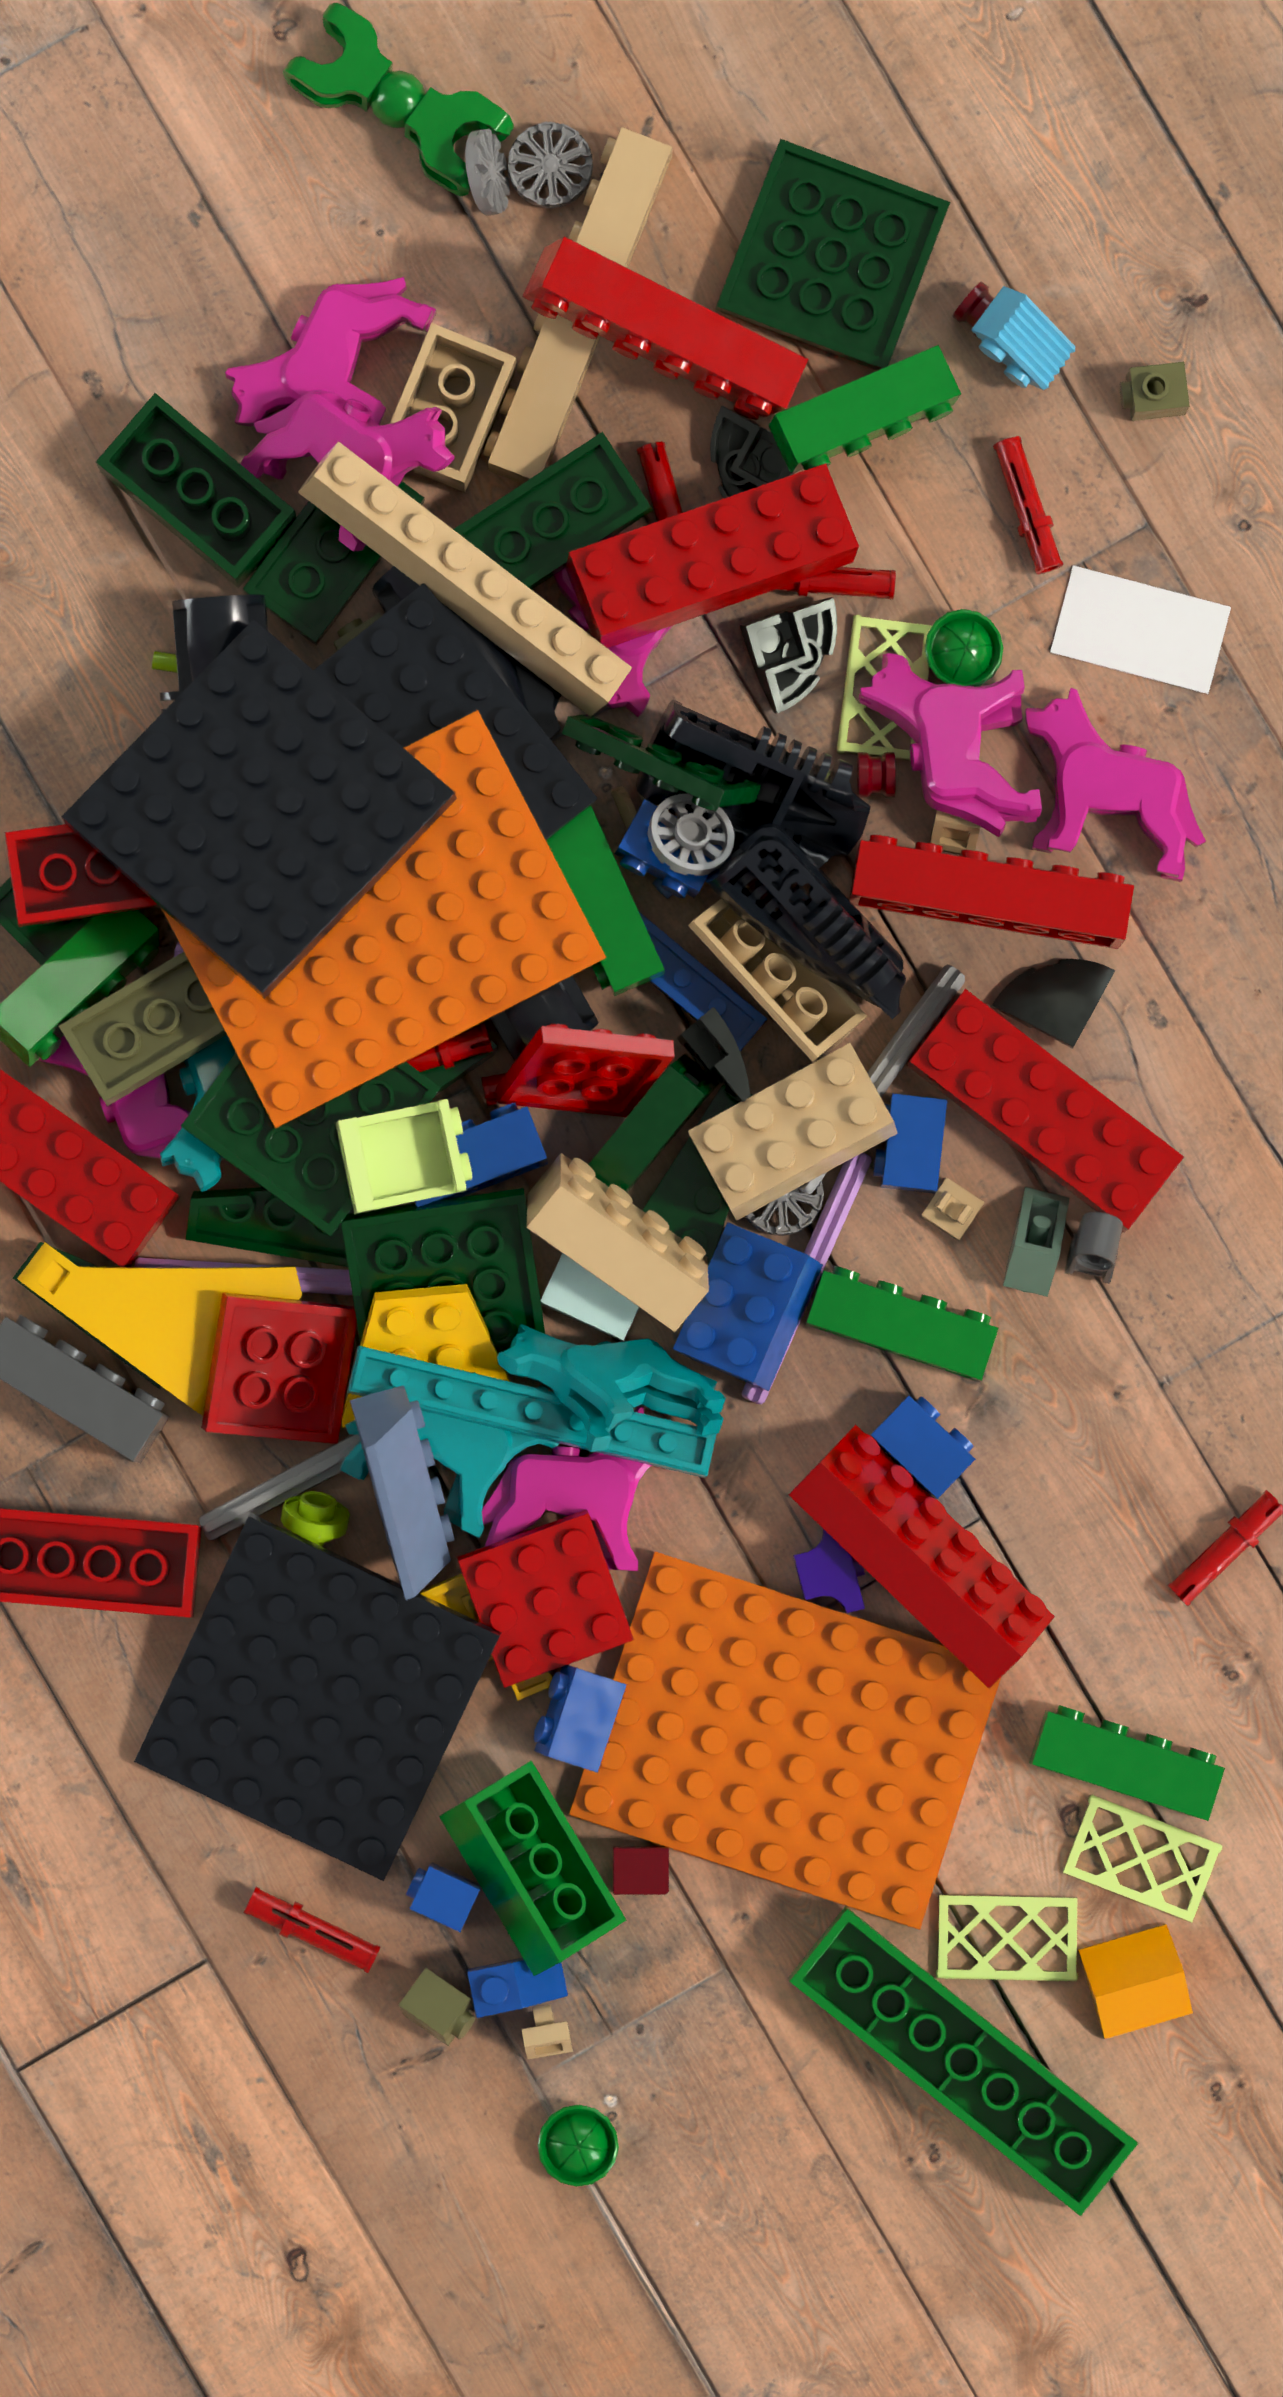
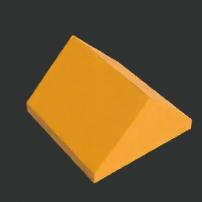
M1167 1924L1078 1949L1104 2039L1193 2013L1185 1973Z

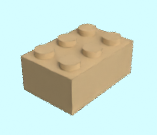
M431 323L390 424L408 418L425 408H440L442 412L437 421L445 428V446L455 458L449 466L440 471L432 472L421 466L411 471L466 492L516 372L517 360L515 356Z

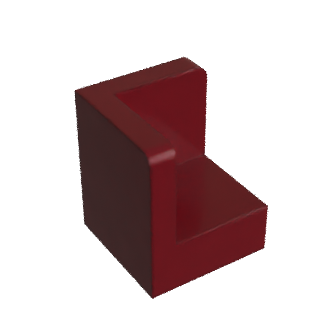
M613 1846V1895H666L669 1892V1847Z

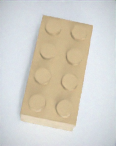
M851 1043L747 1098L744 1102H740L688 1130L695 1147L736 1221L898 1134L894 1120Z
M560 1153L527 1194V1228L676 1332L709 1292L708 1262L704 1248L688 1236L681 1239L669 1230L668 1223L657 1213L651 1210L645 1213L632 1204L633 1200L630 1195L619 1186L611 1184L608 1187L595 1177L596 1173L581 1159L574 1158L570 1160Z

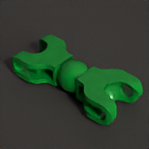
M330 4L323 13V26L326 33L343 47L342 56L333 63L323 65L302 56L294 57L283 70L287 83L298 93L321 108H338L349 104L356 105L367 112L371 106L374 115L382 124L396 129L405 128L404 137L417 146L419 162L427 178L455 195H468L471 190L467 177L466 163L454 152V143L461 137L469 135L472 131L480 129H490L492 134H496L499 142H502L514 129L510 115L476 91H459L448 95L441 94L430 87L426 93L423 84L413 74L401 70L392 71L393 62L380 53L377 34L370 21L342 4Z

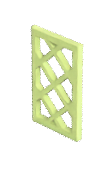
M861 615L853 616L836 750L838 753L858 754V752H867L870 756L881 757L885 752H894L895 759L910 761V750L894 748L885 737L898 725L892 721L882 730H879L864 709L867 706L859 704L854 698L855 674L862 668H865L871 677L878 673L870 662L891 647L897 655H901L908 660L911 671L914 674L928 681L929 665L925 653L927 634L932 627L931 625L868 618ZM861 627L877 629L886 640L866 657L859 649ZM888 631H895L897 633L891 636ZM908 633L924 635L922 655L913 663L897 643ZM856 715L861 717L874 734L873 737L863 744L847 742L849 721ZM911 738L910 744H915L914 740ZM879 741L883 747L873 745Z
M1090 1795L1088 1798L1089 1804L1063 1873L1193 1922L1218 1853L1222 1851V1845L1105 1799ZM1100 1807L1118 1814L1123 1826L1098 1836L1092 1822L1097 1808ZM1143 1824L1164 1832L1168 1843L1143 1853L1133 1829ZM1089 1832L1092 1839L1085 1842L1087 1834ZM1127 1832L1137 1857L1112 1867L1102 1842ZM1187 1842L1209 1850L1204 1864L1191 1871L1188 1870L1178 1846ZM1093 1846H1096L1106 1871L1097 1875L1075 1867L1080 1853ZM1172 1849L1182 1875L1158 1885L1147 1860ZM1141 1864L1151 1888L1144 1892L1135 1891L1120 1885L1116 1874ZM1199 1875L1197 1883L1195 1885L1192 1878ZM1186 1881L1192 1894L1187 1909L1185 1910L1166 1903L1161 1891Z
M939 1895L938 1969L935 1973L936 1978L1077 1981L1078 1898ZM948 1905H972L978 1914L958 1932L948 1921ZM996 1906H1020L1027 1915L1007 1933L989 1913ZM1044 1907H1068L1067 1924L1056 1934L1037 1915ZM985 1919L999 1933L1002 1939L982 1957L964 1937L980 1921ZM1031 1920L1051 1938L1032 1958L1012 1939ZM948 1931L954 1936L949 1942ZM1066 1934L1067 1945L1061 1940ZM959 1942L978 1961L971 1969H947L948 1953ZM1008 1943L1026 1963L1019 1970H995L988 1962ZM1055 1945L1067 1955V1971H1043L1036 1963Z

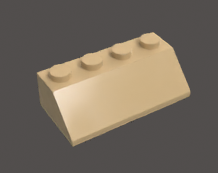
M722 898L688 925L813 1063L825 1057L867 1017L841 987L809 971L736 915Z

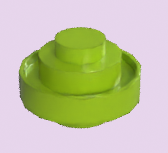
M309 1491L285 1500L281 1522L292 1533L319 1546H323L325 1542H330L346 1534L350 1513L345 1506L337 1502L331 1495L323 1492Z

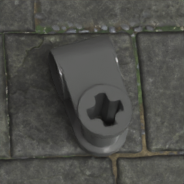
M1085 1213L1077 1233L1073 1234L1065 1274L1072 1275L1074 1271L1102 1277L1104 1283L1110 1284L1118 1255L1123 1222L1119 1218L1107 1213Z

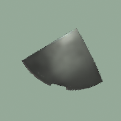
M721 406L713 426L710 456L711 462L717 463L723 484L718 489L723 499L793 475L790 473L771 431L729 408Z
M829 597L802 604L740 624L754 670L774 713L778 714L797 704L820 681V677L815 674L821 665L824 655H833L836 643L837 612L834 598Z
M1062 959L1057 964L1047 965L1039 969L1033 967L1014 978L997 996L991 1007L1073 1049L1115 970L1105 965L1082 959Z
M713 1007L680 1034L677 1039L712 1079L714 1078L719 1084L726 1082L729 1085L724 1090L731 1097L739 1102H744L750 1097L745 1064L732 1033Z

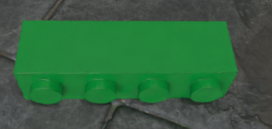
M939 345L781 411L774 415L768 426L790 473L794 474L803 469L808 470L825 463L829 466L831 464L829 458L843 452L846 453L847 457L858 455L872 446L871 440L885 434L888 440L900 437L913 429L911 423L926 417L929 423L942 419L953 412L951 406L958 400L961 392Z
M590 806L546 842L606 956V959L591 966L602 990L610 987L615 997L664 975L665 969L592 806Z
M139 910L94 916L0 1004V1041L29 1068L39 1058L42 1060L48 1059L59 1048L62 1042L61 1038L64 1036L59 1025L100 1002L104 997H108L122 989L127 982L126 977L137 966L143 969L154 960L159 952V928Z
M834 1266L832 1273L822 1272L805 1325L978 1382L982 1381L999 1329L989 1325L990 1316L970 1309H965L963 1316L946 1311L947 1302L923 1294L918 1302L903 1297L904 1288L878 1280L876 1287L858 1282L860 1278L859 1273L839 1266Z
M1058 1705L1056 1713L1045 1710L1029 1761L1030 1764L1209 1821L1225 1768L1214 1765L1216 1755L1190 1747L1189 1754L1186 1756L1171 1751L1173 1741L1146 1733L1144 1742L1127 1737L1129 1727L1102 1719L1099 1728L1083 1722L1085 1713Z

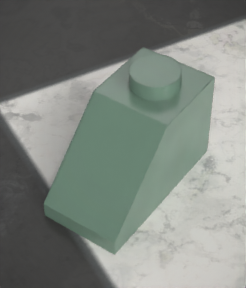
M1025 1187L1008 1255L1003 1286L1048 1297L1060 1257L1069 1197Z

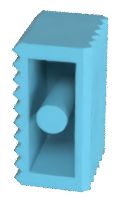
M1005 286L1002 287L971 330L982 340L979 349L992 360L1004 363L1007 367L1004 371L1006 377L1022 388H1026L1028 384L1042 390L1049 388V382L1054 381V375L1059 373V368L1065 366V361L1070 359V353L1075 352L1073 343L1027 295Z

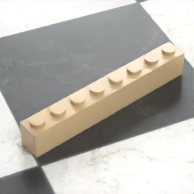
M621 127L617 140L609 137L600 159V163L606 165L600 181L592 179L583 203L590 208L584 223L576 220L569 239L628 268L672 159V146ZM538 313L533 330L540 333L534 348L525 347L517 367V372L522 373L523 376L517 390L508 389L500 410L501 414L506 415L500 432L492 430L484 449L483 455L489 457V471L523 484L549 467L601 336L598 335L597 339L585 337L572 329L573 322L557 315L556 319H551Z
M340 442L322 458L299 490V494L419 586L425 583L440 602L590 717L611 700L632 669L629 664Z

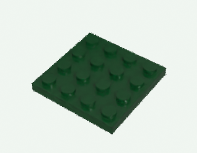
M780 138L718 300L716 310L877 371L883 369L890 364L950 202Z
M235 1053L181 1127L327 1236L331 1237L353 1207L335 1123L349 1118H359L430 1103L441 1087L413 1066L404 1062L275 1129L237 1053Z
M524 1188L438 1200L417 1207L416 1204L357 1214L350 1213L341 1222L360 1343L375 1292L467 1284L498 1354L510 1349L512 1340L518 1334L519 1326L522 1324L545 1334L530 1229L527 1228V1207Z

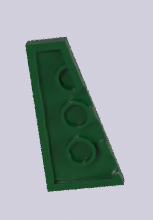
M588 714L568 716L562 734L576 740L575 746L578 749L593 755H601L602 752L615 758L613 764L616 767L630 773L639 774L642 771L654 777L652 781L654 785L667 791L678 792L680 789L693 795L691 801L708 810L717 811L718 807L755 802L761 787L760 784L748 779L744 780V783L738 784L722 779L725 770L708 763L706 765L695 762L682 763L680 762L682 753L667 746L649 743L645 748L641 746L642 736L596 717H590Z
M721 1086L696 1126L740 1103L724 1090L728 1086ZM689 1136L642 1211L646 1213L648 1210H651L660 1215L668 1223L669 1230L681 1239L688 1236L698 1242L706 1252L705 1256H707L709 1266L718 1245L729 1207Z
M263 1187L193 1191L185 1240L348 1267L341 1223L332 1236L329 1237ZM353 1207L348 1214L354 1213Z

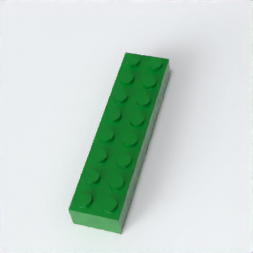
M846 1906L788 1977L789 1982L1079 2216H1082L1139 2144L1115 2122Z

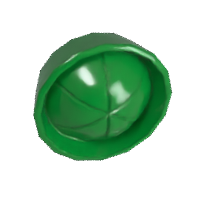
M966 609L947 612L936 620L927 634L925 645L928 665L938 679L946 684L972 687L981 686L994 676L1001 665L1004 649L1000 632L993 622L977 611Z
M583 2105L563 2107L550 2115L541 2128L537 2143L539 2158L547 2173L560 2183L575 2187L590 2185L605 2177L615 2164L619 2149L616 2130L608 2117L595 2108Z

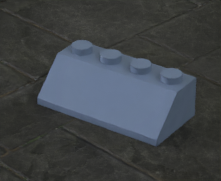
M404 1385L350 1400L391 1557L405 1600L414 1598L451 1561L447 1543L455 1541L448 1514L439 1516L437 1505L445 1503L438 1476L429 1478L427 1467L434 1466L435 1461L428 1438L419 1439L417 1429L425 1427L418 1400L409 1402Z

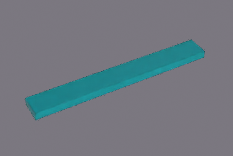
M358 1346L347 1393L367 1396L404 1385L409 1402L418 1400L422 1411L588 1450L585 1446L587 1431L584 1423L576 1414L564 1406L554 1392L367 1347ZM633 1411L631 1418L624 1419L617 1423L614 1428H611L609 1433L611 1440L608 1449L595 1452L706 1478L717 1433L701 1436L696 1426Z

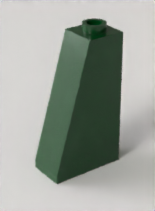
M686 1053L674 1061L588 1164L596 1173L595 1177L608 1187L611 1184H615L628 1193L719 1083L714 1078L712 1079Z

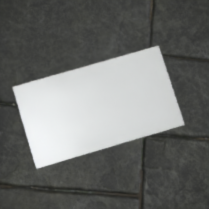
M1073 565L1050 652L1208 694L1231 607Z

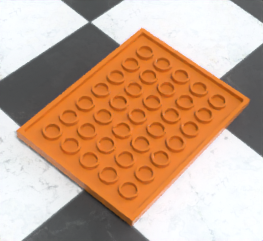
M478 710L404 748L456 793L457 799L265 999L162 909L275 1129L606 959L596 936Z
M654 1552L630 1626L634 1640L624 1644L613 1680L627 1685L598 1773L584 1768L569 1815L920 1930L1001 1678L988 1688L943 1645Z

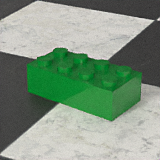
M532 1760L439 1816L533 1976L561 1963L626 1921L618 1904Z

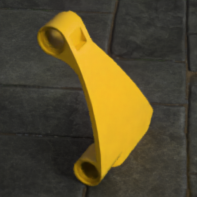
M46 1242L40 1247L17 1278L52 1306L202 1416L205 1407L222 1293L299 1300L302 1296L295 1266L211 1268L85 1267L75 1265Z

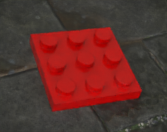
M563 1024L541 1026L497 1085V1104L508 1105L516 1103L517 1106L627 1117L675 1057L673 1040L657 1039L651 1034L629 1036L613 1034L612 1031L607 1029L585 1031L569 1029L568 1026Z
M222 1293L201 1428L206 1432L338 1444L357 1326L355 1307Z
M587 1509L457 1557L480 1623L501 1632L492 1652V1657L504 1688L634 1640Z

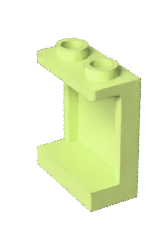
M448 1099L359 1118H349L335 1123L354 1214L463 1192L467 1190L465 1181L472 1180L467 1152L459 1154L456 1135L463 1134L458 1107H449Z

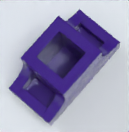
M823 1529L822 1538L814 1549L793 1555L804 1600L828 1596L836 1599L843 1606L845 1613L865 1609L857 1577L865 1575L864 1568Z

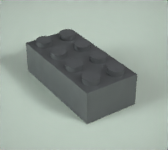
M20 1314L17 1321L5 1316L0 1324V1379L131 1461L141 1464L169 1419L168 1415L161 1412L165 1403L140 1388L134 1394L122 1387L126 1379L100 1363L95 1370L85 1365L83 1361L87 1355L61 1339H59L56 1345L44 1339L48 1330Z

